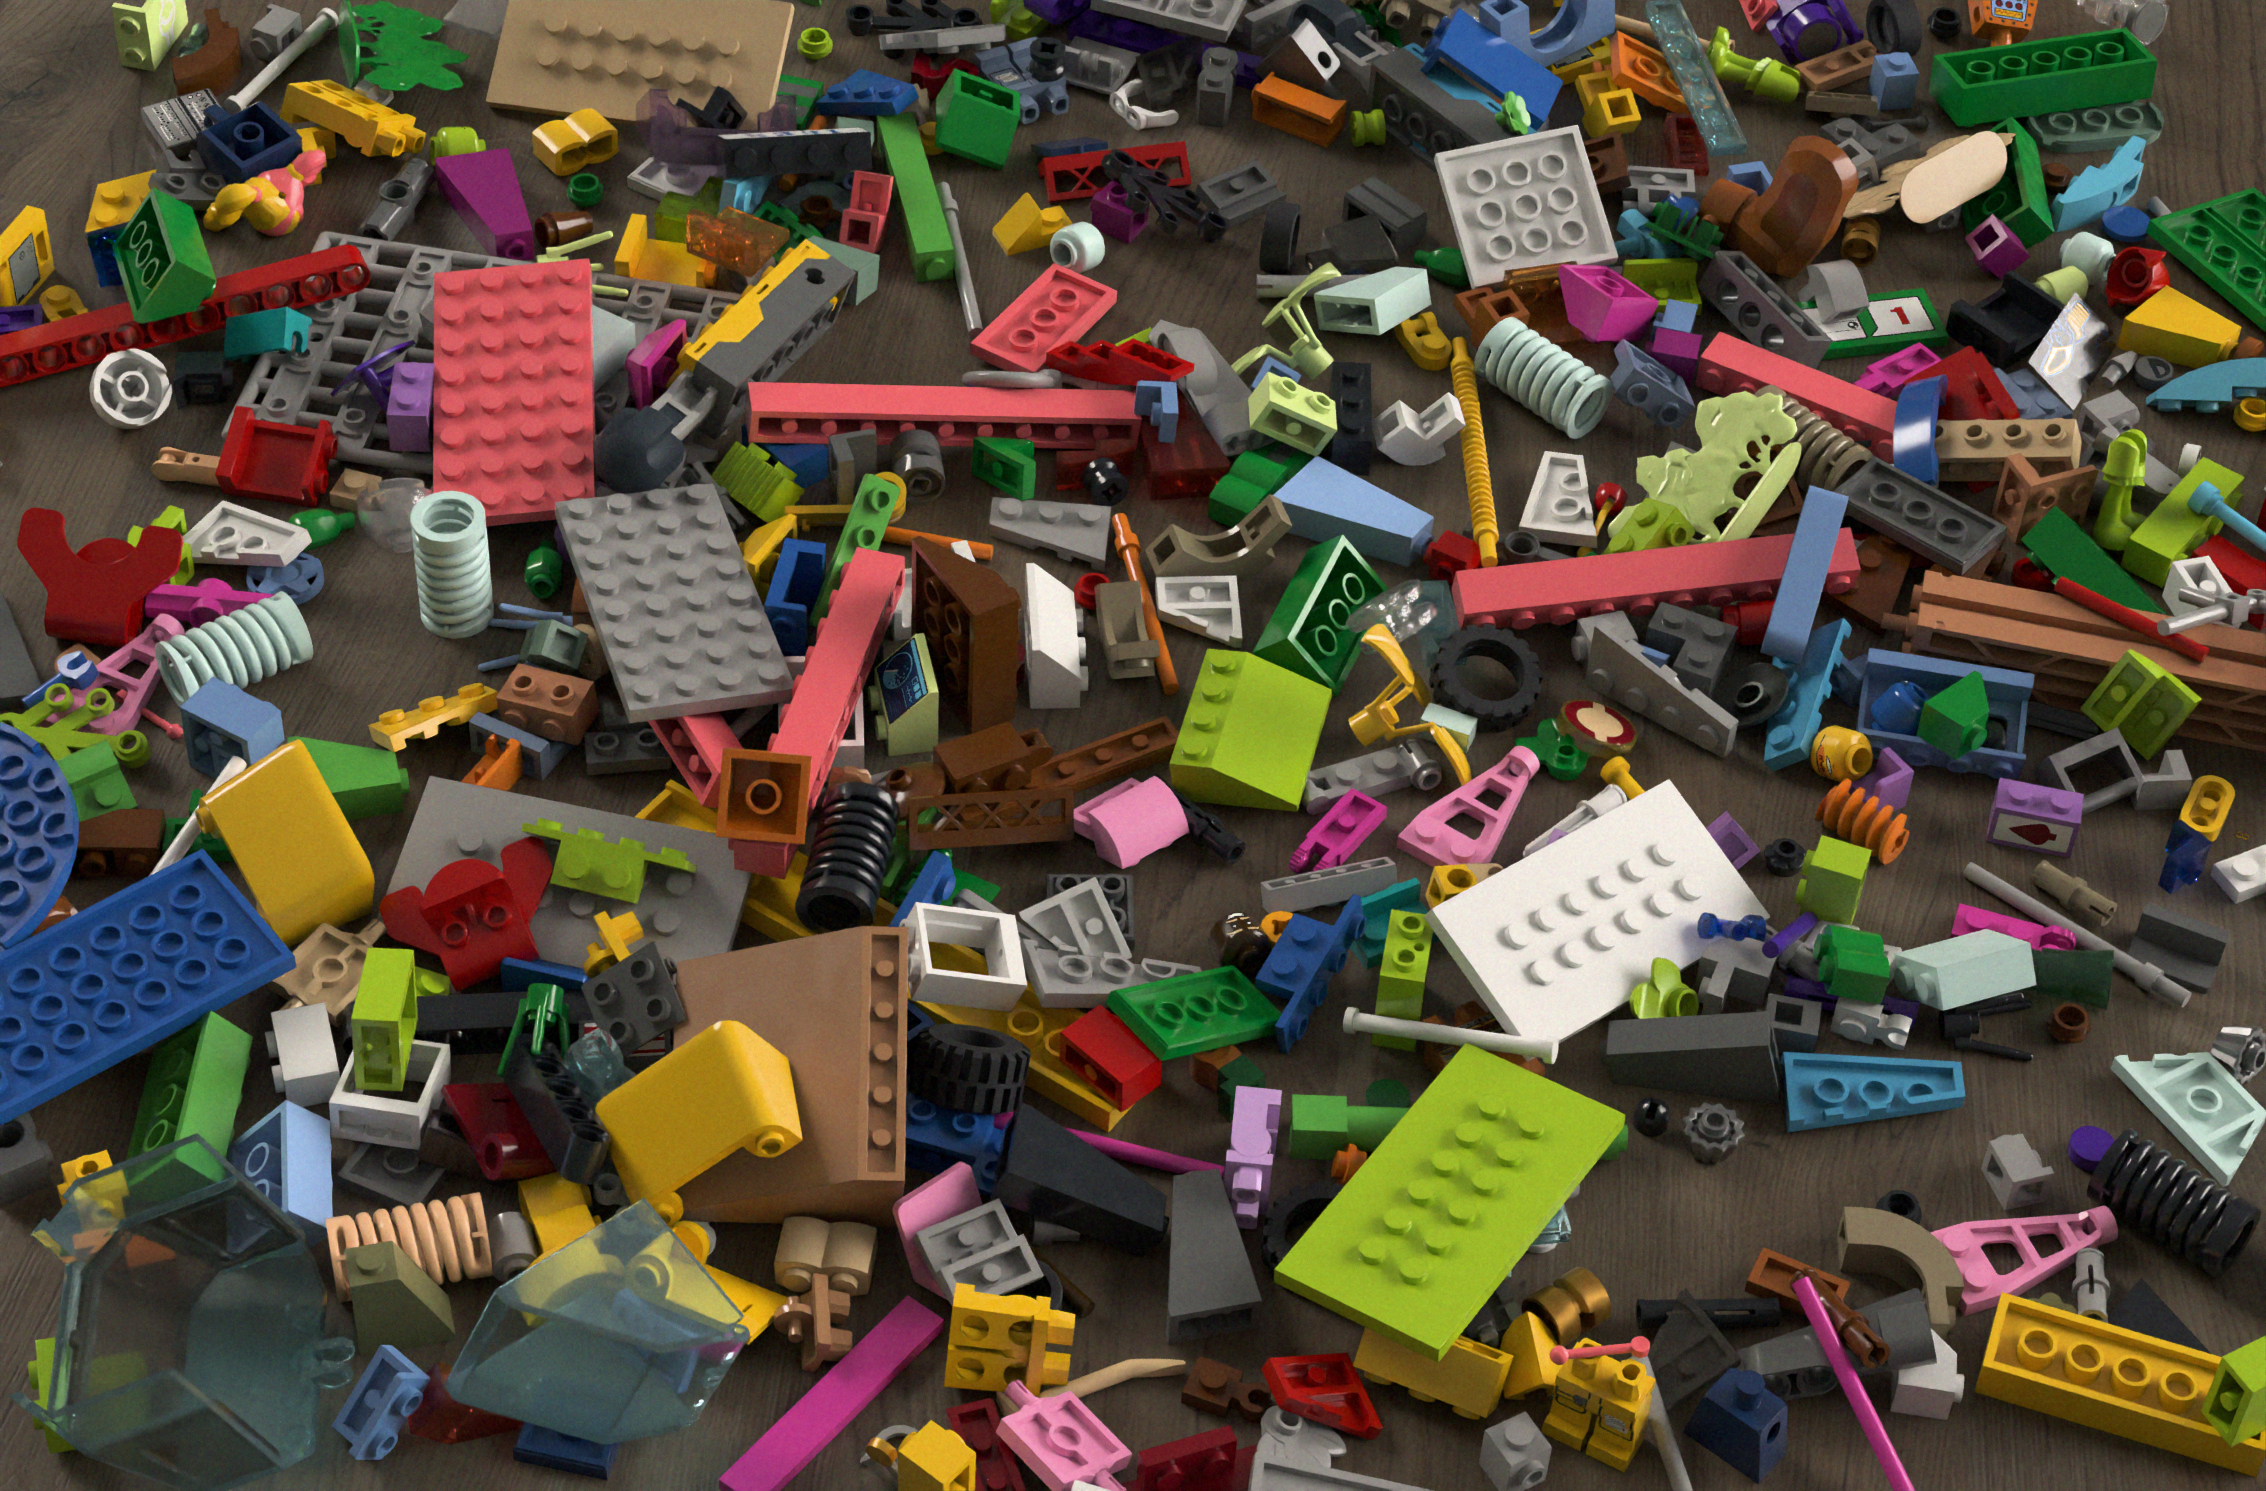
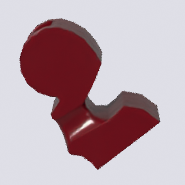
M916 51L911 71V84L917 83L920 90L927 88L929 100L936 99L954 68L977 77L979 71L976 65L960 58H952L939 70H932L931 57Z

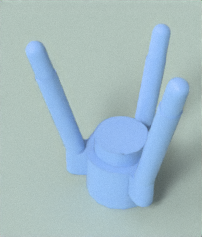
M506 603L499 605V609L504 612L539 620L553 619L573 627V616H562V612H546ZM493 618L489 620V625L492 627L523 630L535 628L536 624L539 623L537 621ZM519 654L479 664L478 670L483 672L518 664Z

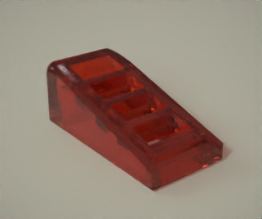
M1667 113L1663 125V134L1671 168L1692 169L1696 176H1708L1709 164L1703 114ZM1678 135L1691 136V137H1678ZM1679 144H1686V145H1693V146H1679ZM1680 153L1695 154V156L1680 155ZM1681 162L1697 163V164H1681Z

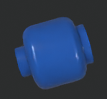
M1910 682L1908 685L1894 683L1871 706V713L1875 720L1871 724L1873 730L1916 737L1924 702L1930 699L1929 696L1913 682Z

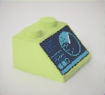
M924 633L915 634L874 668V686H868L870 710L878 711V715L874 718L876 737L878 741L885 740L888 757L933 751V746L938 745L939 691Z

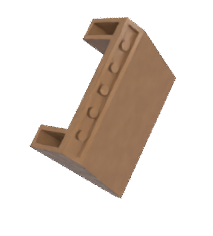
M860 926L677 962L676 992L687 1020L674 1027L673 1051L717 1022L731 1020L738 1021L747 1026L789 1059L803 1138L801 1142L773 1158L756 1156L744 1147H741L675 1190L674 1192L682 1199L684 1210L679 1221L783 1224L785 1218L803 1216L817 1218L830 1224L836 1222H856L869 1226H897L893 1214V1206L897 1200L903 1197L905 1184L909 927Z

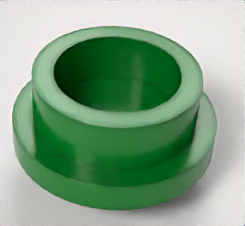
M577 174L571 178L570 184L567 186V198L572 203L582 207L592 206L598 203L604 196L603 185L593 174Z

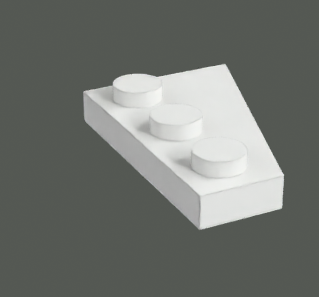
M1544 452L1519 524V530L1534 534L1539 539V542L1597 548V535L1593 523V511L1589 499L1583 455Z
M224 500L183 536V542L191 546L193 563L285 567L312 542L307 529Z

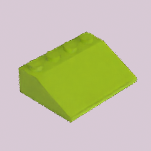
M1207 649L1169 763L1172 787L1176 788L1192 802L1298 812L1307 782V775L1313 762L1332 698V689L1248 652Z

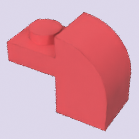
M860 170L854 171L850 207L843 210L839 236L840 244L870 253H876L881 250L890 224L891 212H889L894 176Z

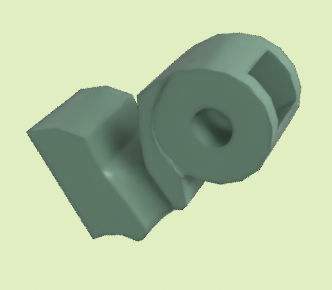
M553 619L539 620L535 628L527 630L517 662L524 664L526 661H530L539 666L547 667L554 672H557L558 667L578 670L589 634Z

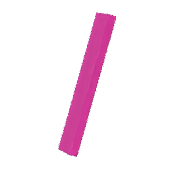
M907 1295L851 1352L839 1361L719 1478V1489L721 1491H781L944 1330V1319Z

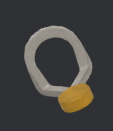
M894 1425L882 1430L876 1437L870 1440L865 1448L866 1453L860 1459V1463L868 1467L877 1463L883 1465L897 1481L898 1465L895 1460L898 1455L896 1449L887 1440L895 1436L906 1437L911 1432L915 1431L918 1433L919 1431L906 1425Z

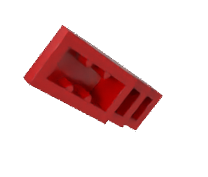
M1133 338L1119 346L1102 339L1087 347L1069 341L1046 352L1045 366L1087 380L1106 384L1137 386V382L1140 380L1173 382L1193 372L1195 364Z

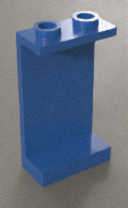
M1460 8L1457 9L1450 19L1444 16L1433 31L1435 36L1430 40L1422 53L1427 58L1420 71L1427 74L1437 60L1442 57L1503 101H1505V93L1513 91L1516 96L1520 95L1524 99L1526 110L1531 119L1529 126L1537 131L1545 122L1564 81Z

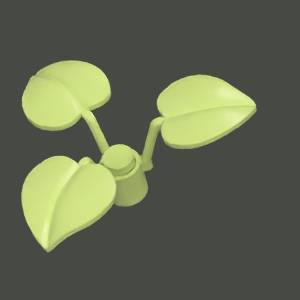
M1331 262L1322 265L1312 272L1301 285L1289 294L1288 298L1280 301L1262 322V326L1267 328L1281 315L1284 317L1299 338L1289 348L1293 355L1290 357L1268 344L1261 345L1252 349L1231 365L1237 375H1240L1254 361L1266 354H1271L1283 360L1292 369L1298 365L1311 380L1321 374L1334 361L1331 355L1323 348L1322 343L1316 338L1300 307L1301 299L1308 290L1324 281L1341 276L1340 272ZM1291 306L1293 307L1306 334L1303 333L1298 324L1290 315Z

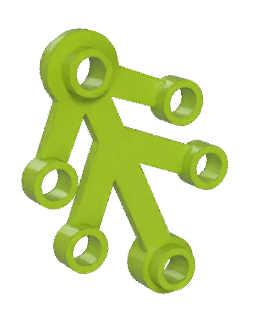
M56 683L48 687L45 692V699L21 715L14 712L0 715V722L19 729L36 740L39 745L45 746L55 761L70 755L69 749L81 750L105 739L121 764L128 768H138L144 765L150 759L152 753L151 745L144 734L136 730H127L118 736L77 731L97 717L107 716L113 711L115 706L114 700L104 688L91 690L86 696V704L48 728L35 726L55 712L67 711L74 703V696L65 684ZM66 694L63 700L53 702L57 695ZM98 699H106V702L102 706H94L95 702ZM136 741L133 748L124 749L126 745Z

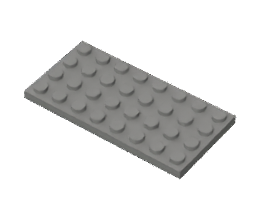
M713 483L704 485L694 484L687 487L653 489L651 491L627 494L617 493L611 496L585 499L575 498L568 501L555 502L556 520L629 723L792 702L793 679L768 617L764 613V607L751 575L747 571L742 553Z

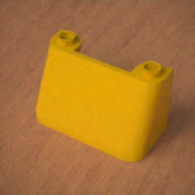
M300 739L280 746L200 798L199 809L195 810V817L201 831L204 834L211 833L215 839L223 838L257 901V912L287 947L305 941L324 922L336 928L372 913L375 881L370 862L310 753Z
M720 1021L709 1026L603 1097L595 1108L597 1115L610 1134L611 1140L608 1153L636 1217L642 1225L656 1235L678 1222L684 1213L682 1199L674 1191L739 1148L744 1147L750 1153L759 1157L773 1158L786 1152L803 1140L789 1059L738 1021Z

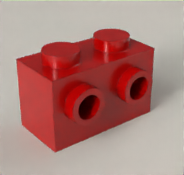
M1099 1004L1060 1031L1059 1061L1119 1112L1122 1113L1161 1085L1162 1061L1117 1015L1111 1014L1102 1005Z

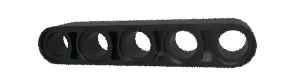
M522 1033L517 1035L504 1074V1082L557 1172L563 1178L577 1184L591 1185L596 1183L610 1144L611 1137L555 1045L543 1037L540 1054L534 1056L531 1053L533 1034Z

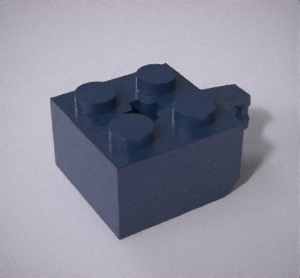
M262 101L256 102L233 115H230L217 104L203 110V115H205L204 126L206 129L196 133L197 152L200 154L204 165L214 175H222L226 186L234 183L243 184L248 179L256 177L264 171L285 168L302 153V137Z

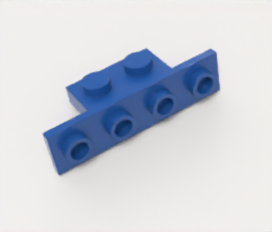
M1355 894L1351 896L1334 926L1294 913L1255 978L1257 989L1290 1000L1275 1025L1279 1052L1288 1054L1295 1040L1303 1038L1315 1006L1320 1007L1327 996L1328 984L1335 973L1339 974L1343 970L1348 950L1353 941L1361 939L1367 923L1366 916H1363L1361 896Z

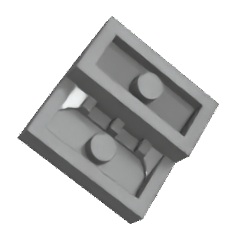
M999 1198L920 1230L912 1238L934 1280L952 1306L956 1283L975 1285L974 1292L1002 1296L1038 1281L1044 1276L1024 1234L1017 1236Z

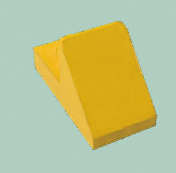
M1027 192L1020 197L993 227L992 234L1006 255L1010 256L1050 245L1051 239L1057 231L1073 223L1060 205L1040 210Z

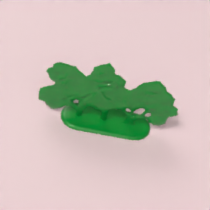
M341 0L338 42L350 89L357 85L360 64L369 65L374 69V71L364 75V80L380 86L383 90L408 91L418 83L445 92L453 88L458 89L464 85L459 75L442 67V65L460 64L467 60L470 55L458 50H451L441 42L421 38L425 35L434 34L441 29L444 23L439 19L423 15L421 12L411 8L396 7L387 1H377L374 5H356L351 7L349 0ZM353 15L364 20L360 24H356ZM381 22L385 25L382 27H372L370 23ZM358 32L371 33L377 37V41L373 43L362 42L359 40ZM360 48L370 49L377 56L360 58Z

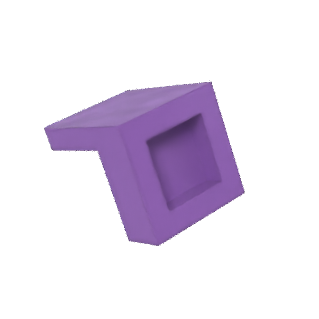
M1887 747L1880 751L1876 771L1852 782L1849 794L1852 795L1856 789L1862 787L1866 790L1863 799L1864 803L1871 797L1877 796L1880 799L1876 811L1880 812L1883 807L1889 804L1893 806L1894 812L1906 806L1914 771L1890 747Z
M1727 811L1706 827V830L1736 870L1740 869L1760 852L1752 839Z

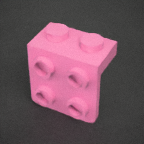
M958 1162L897 1200L893 1206V1214L914 1282L946 1300L947 1298L934 1280L912 1238L920 1230L982 1205L972 1168L964 1162Z

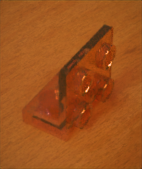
M726 206L716 217L693 209L686 216V244L688 253L750 278L790 238V231L788 229L730 206Z
M1576 261L1504 271L1502 291L1512 289L1530 313L1528 330H1535L1539 333L1540 337L1549 339L1551 344L1558 345L1561 348L1592 343L1581 337V331L1569 323L1558 274L1561 264L1578 265Z

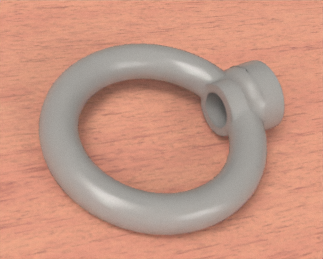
M1044 369L1040 372L1032 373L971 371L962 376V383L966 387L1062 389V376L1058 370Z

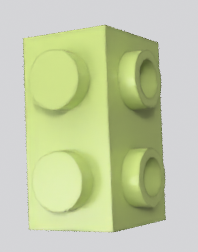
M1268 371L1248 398L1250 428L1315 457L1321 453L1337 432L1335 401L1321 392H1313L1298 385L1290 378L1280 377Z

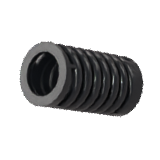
M846 782L834 786L827 792L824 798L821 816L817 823L814 841L811 845L807 866L804 870V877L800 884V892L795 903V912L799 920L816 934L860 926H871L873 924L883 878L886 874V866L889 862L893 839L896 835V827L900 820V809L897 802L889 793L881 788L868 783Z
M2129 1128L2124 1131L2110 1146L2097 1165L2088 1184L2087 1197L2101 1206L2111 1207L2113 1214L2125 1217L2132 1226H2140L2144 1234L2155 1236L2157 1242L2161 1245H2170L2172 1252L2177 1255H2185L2189 1263L2193 1265L2202 1264L2206 1274L2214 1279H2218L2233 1265L2246 1247L2258 1225L2261 1210L2245 1201L2242 1197L2232 1198V1193L2227 1188H2219L2217 1190L2216 1181L2212 1178L2202 1180V1174L2199 1170L2189 1169L2187 1171L2186 1162L2182 1159L2172 1161L2171 1152L2159 1150L2155 1153L2156 1145L2152 1140L2145 1139L2138 1144L2139 1134L2136 1130ZM2243 1228V1230L2241 1231V1233H2240L2239 1237L2237 1238V1240L2235 1241V1243H2234V1244L2230 1247V1249L2228 1250V1248H2229L2230 1244L2232 1243V1241L2234 1240V1238L2237 1236V1234L2239 1233V1231ZM2211 1233L2208 1242L2206 1244L2203 1243V1241Z

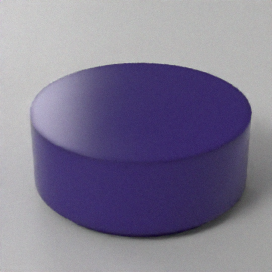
M2083 1126L2072 1133L2067 1153L2070 1160L2076 1166L2084 1170L2095 1171L2104 1154L2114 1143V1140L2108 1132L2101 1128Z

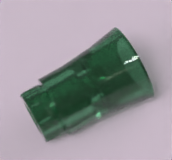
M2044 947L2041 948V951L2031 949L2037 985L2020 990H2036V995L2081 1002L2107 1010L2114 950L2078 951Z

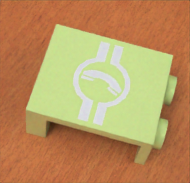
M146 0L141 8L113 3L111 8L120 64L154 72L188 23L185 0Z

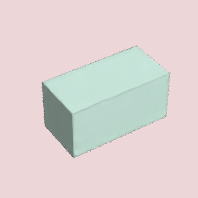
M1429 702L1420 719V724L1434 722L1439 728L1443 726L1457 742L1461 750L1467 753L1476 735L1478 718ZM1419 732V738L1437 743L1430 732Z

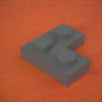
M1847 115L1822 126L1819 137L1830 140L1835 145L1852 137L1874 156L1877 171L1882 167L1896 163L1919 152L1921 144L1919 138L1898 122L1871 134Z

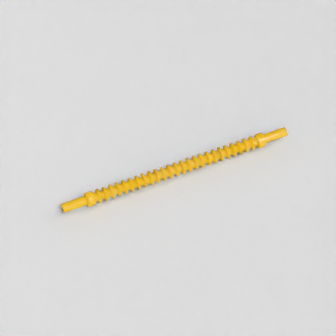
M1456 337L1452 340L1454 359L1451 361L1450 367L1454 385V396L1459 401L1466 426L1459 430L1472 517L1471 522L1473 524V537L1475 543L1480 547L1482 566L1484 568L1496 567L1498 559L1495 544L1499 539L1490 483L1491 478L1489 476L1490 472L1474 362L1468 355L1466 339Z

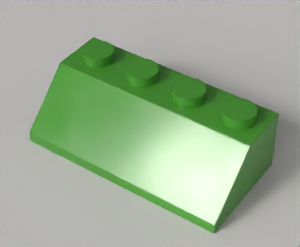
M210 1010L201 1019L184 1027L154 1047L123 1168L130 1192L123 1195L192 1199L206 1189L213 1188L219 1184L226 1172V1165L224 1164L226 1153L235 1133L233 1123L236 1110L243 1098L241 1088L244 1075L251 1063L249 1054L253 1036Z

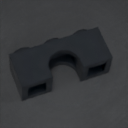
M1332 362L1329 398L1335 401L1337 432L1330 439L1329 460L1330 463L1353 475L1369 476L1373 442L1371 363Z

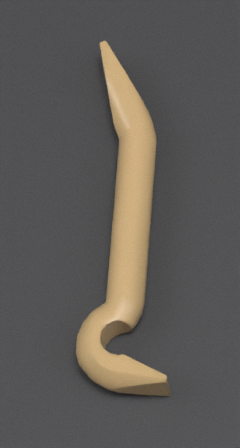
M1173 1359L1125 1360L1069 1381L1067 1386H1056L1040 1393L1039 1398L1055 1397L1067 1391H1071L1077 1398H1081L1131 1378L1185 1374L1186 1361ZM996 1392V1403L1005 1417L1020 1411L1004 1393Z

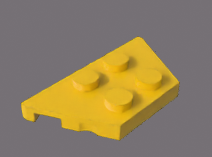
M156 169L97 184L85 229L87 244L100 249H109L114 253L113 244L151 191L148 182L151 174L156 173Z

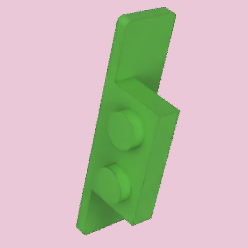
M865 474L863 476L810 616L809 624L817 628L820 619L828 617L831 593L833 590H839L842 567L845 562H851L856 548L878 551L900 493L898 486L873 474Z

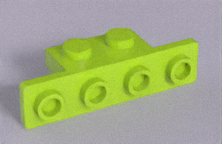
M537 818L536 825L524 822L522 824V832L530 836L560 843L550 883L561 887L638 905L648 864L696 874L698 867L690 861H686L688 853L662 847L661 853L656 854L644 851L646 843L620 837L619 845L603 841L604 833L579 827L577 835L562 831V823L543 818Z

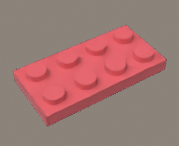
M1053 263L971 342L970 354L1005 371L1032 373L1049 369V367L1045 366L1046 352L1069 341L1076 343L1117 302V290Z

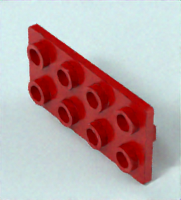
M1972 346L1965 347L1904 381L1906 385L1909 382L1946 374L1948 378L1946 404L1938 408L1937 420H2013L2021 418L2016 404L1982 351L1976 353ZM1999 481L1964 482L1972 494H1977Z

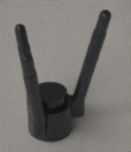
M2022 993L1988 998L1944 1011L1939 1009L1938 1021L1941 1039L1953 1040L1954 1049H1973L2009 1058L2032 1061L2034 1058L2032 1053L1973 1040L1970 1037L1973 1034L1979 1033V1016L2030 1009L2033 1004L2030 1000L2023 1001L2024 995Z

